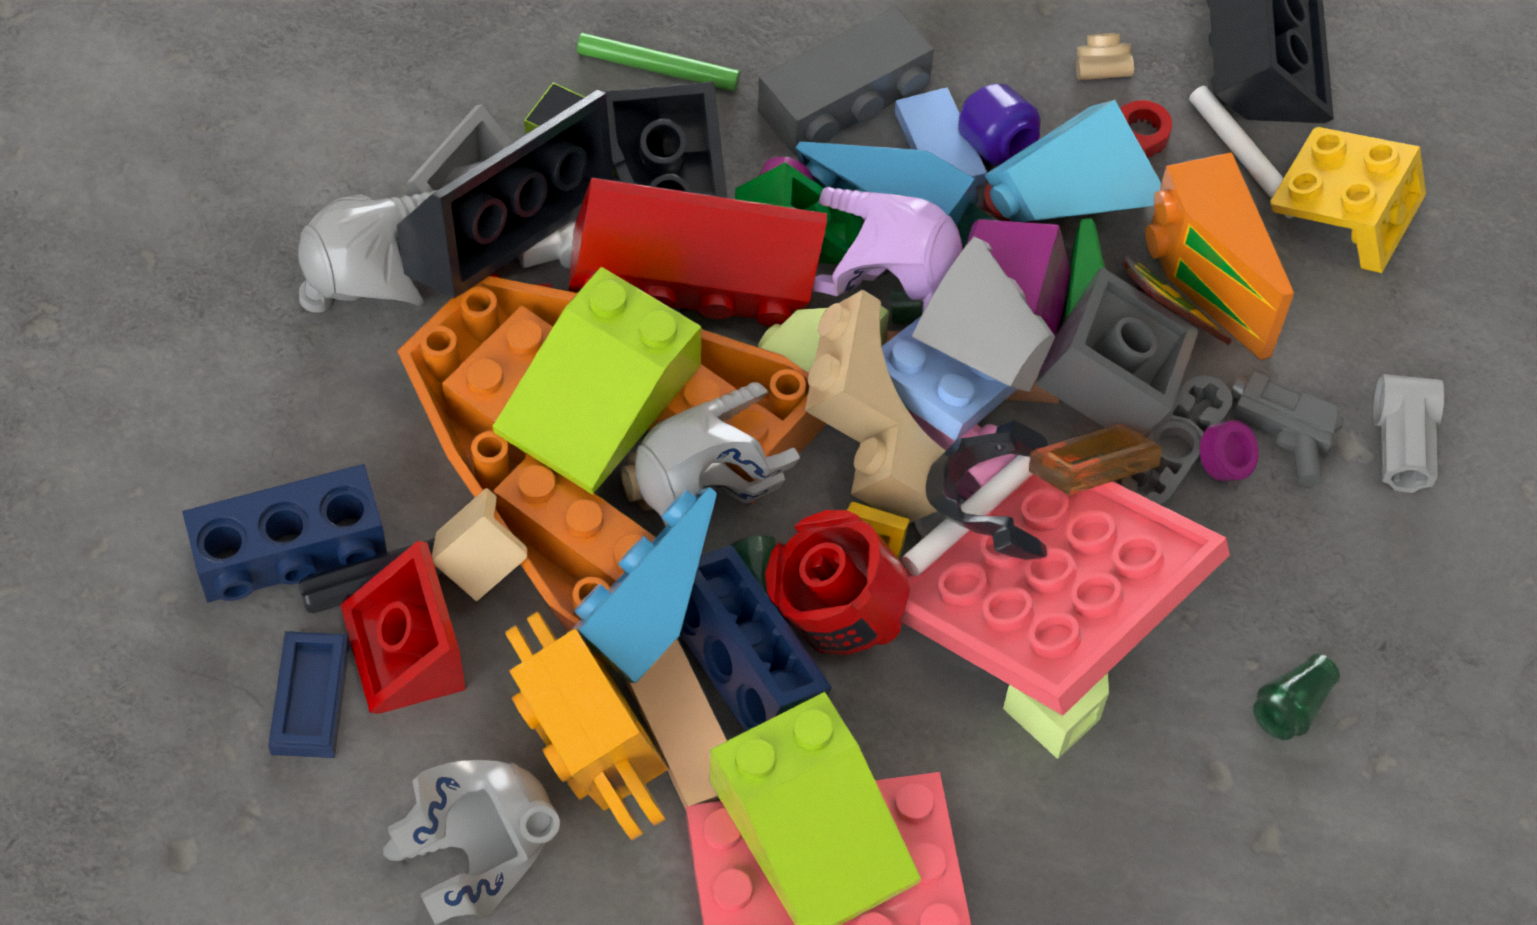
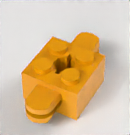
M537 611L527 617V621L543 646V649L536 653L517 625L505 631L507 638L522 663L509 670L521 690L511 698L528 726L532 730L536 729L546 744V747L542 750L561 781H567L579 800L590 795L603 811L610 808L625 833L633 841L644 833L624 798L632 793L653 826H657L666 820L646 784L667 771L668 767L607 668L575 628L561 638L556 639L546 621Z

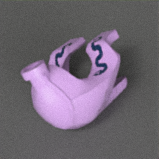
M831 187L824 188L820 195L819 204L861 216L865 222L833 275L821 274L815 277L812 291L839 296L855 289L862 283V280L874 281L891 272L899 278L905 293L911 300H922L923 314L942 279L963 250L958 228L951 216H948L936 204L921 198L852 191L849 189L842 190L840 188L833 189Z

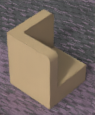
M488 488L484 489L436 532L432 552L434 565L476 602L527 557V547L494 518L497 496Z

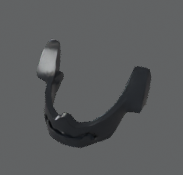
M1015 420L997 427L996 433L956 440L931 465L925 487L930 505L950 521L975 533L992 536L994 548L999 553L1025 560L1047 557L1046 545L1035 536L1014 526L1013 518L1008 516H980L963 512L960 505L961 498L957 490V483L964 472L976 464L994 457L1007 454L1045 457L1048 451V440L1042 434Z

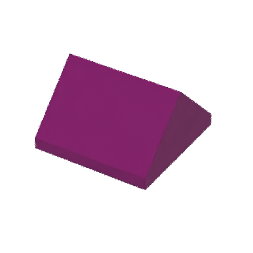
M977 220L972 224L967 244L973 237L990 244L993 249L990 253L1007 277L1014 279L1022 289L1029 308L1035 315L1042 317L1054 336H1056L1071 277V269L1060 226Z

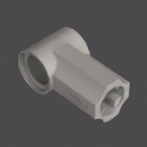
M1380 374L1378 377L1373 401V421L1375 426H1381L1382 482L1392 486L1394 491L1414 493L1422 488L1433 487L1438 478L1437 430L1441 423L1444 407V384L1442 380Z

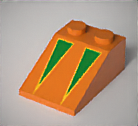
M1232 152L1166 166L1160 191L1155 192L1154 195L1155 210L1151 225H1147L1145 230L1146 244L1151 257L1154 259L1159 258L1169 281L1260 360L1271 358L1294 296V291Z

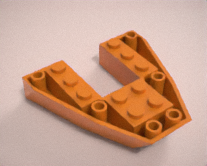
M488 276L455 299L451 298L397 352L447 458L474 497L478 496L486 488L497 496L494 518L527 547V557L520 565L567 632H570L581 620L574 612L581 601L598 584L601 583L608 590L625 572L618 565V562L641 537L645 536L650 542L656 537L595 493L592 495L493 432L494 423L564 308L578 293ZM701 329L700 368L648 428V431L658 423L704 402L712 401L717 397L721 398L724 394H730L731 391L738 390L740 387H746L752 382L760 383L769 393L757 403L751 404L747 409L742 410L723 422L756 439L760 443L766 457L780 454L795 447L799 455L826 426V423L805 411L810 388L808 372L781 354ZM728 462L724 463L750 483L757 480L752 478L739 465ZM597 655V657L600 659L603 665H605L606 662L600 656Z

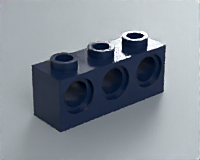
M365 464L182 511L197 573L207 603L220 599L225 601L239 600L247 597L254 590L280 583L288 585L299 584L302 578L387 553L383 526ZM347 518L359 519L357 523L351 526L336 525ZM286 534L299 535L290 542H276L278 538ZM226 550L238 551L229 558H215L219 553Z
M733 545L702 554L680 635L743 729L748 731L823 692L828 696L832 689L831 685Z

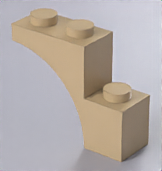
M861 290L840 303L831 305L825 310L818 325L820 338L815 362L808 375L810 388L805 411L860 442V447L854 458L855 474L851 495L876 509L910 519V524L937 512L927 499L925 487L931 465L946 450L940 447L920 428L901 401L889 375L881 345V300Z

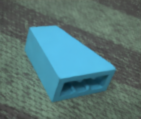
M1115 100L1088 107L985 174L992 187L990 196L996 209L1004 217L1009 218L1011 222L1024 223L1154 206L1155 192L1160 191L1161 187L1158 176Z

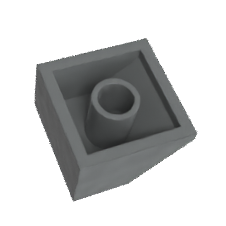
M1101 267L1055 336L1035 384L1134 446L1172 410L1199 328Z

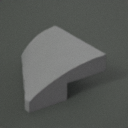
M973 237L942 279L923 312L912 337L1010 387L1030 392L1055 336L1042 317L1035 315L1029 308L1025 300V294L1017 282L1007 277L990 252L993 249L990 244Z

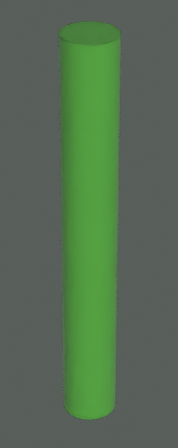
M583 32L580 34L577 44V54L696 83L714 81V87L733 92L737 90L739 84L740 70Z

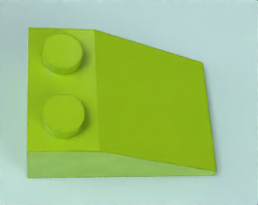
M600 267L564 308L494 423L493 432L593 495L700 368L701 326L605 268Z
M825 692L710 749L709 782L794 925H842L920 883L921 877L859 745Z

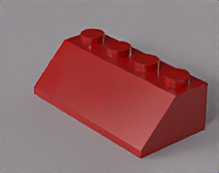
M591 178L573 230L568 291L578 293L600 267H603L672 309L676 307L697 310L701 315L712 319H726L731 316L756 319L758 323L768 327L777 323L782 325L796 310L806 309L810 302L827 224V213Z

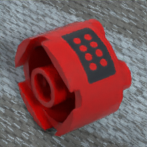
M825 510L805 517L793 527L798 533L789 539L785 547L780 542L777 543L770 554L765 572L767 594L783 616L813 649L819 653L850 655L871 648L875 644L885 645L893 641L901 631L902 622L900 618L905 612L910 587L907 570L875 529L870 524L862 521L857 514L848 510Z

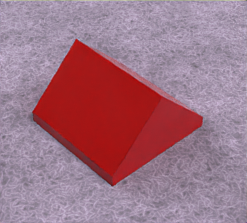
M417 541L340 604L370 713L381 714L466 690L460 650L427 542Z

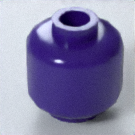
M993 83L981 87L966 99L959 115L958 131L960 135L982 158L994 166L1001 165L1038 141L1040 137L1041 119L1037 108L1006 84Z

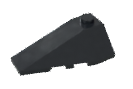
M714 81L602 91L606 93L612 164L621 182L727 198Z

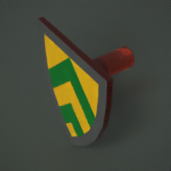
M1125 256L1122 260V266L1150 297L1227 345L1232 342V339L1181 293L1133 256Z

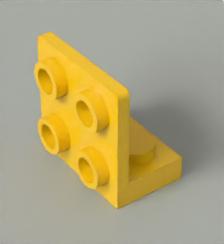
M1316 127L1310 133L1270 200L1272 211L1352 229L1351 239L1354 244H1357L1361 269L1382 273L1426 196L1420 146Z

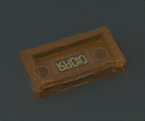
M1120 423L1030 452L1029 472L1064 493L1073 495L1160 466L1162 447Z

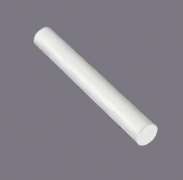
M1201 86L1190 95L1189 101L1272 199L1284 179L1208 87Z
M1018 455L961 505L962 511L980 516L988 515L1044 465V458ZM946 518L901 558L904 567L912 575L919 576L962 538L969 529Z

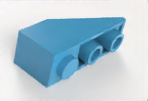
M801 141L795 148L799 162L811 171L812 176L815 178V183L823 188L831 187L833 189L840 188L842 190L849 189L852 191L876 192L925 199L936 204L948 216H951L958 229L978 202L975 178L928 150Z
M711 487L699 490L695 496L688 489L682 492L661 515V518L668 523L661 533L652 542L645 536L641 537L618 562V565L625 572L608 590L601 583L598 584L574 610L581 620L571 630L576 628L590 648L627 682L637 683L680 635L717 493Z

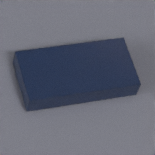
M285 631L268 744L271 755L335 758L350 648L348 634Z

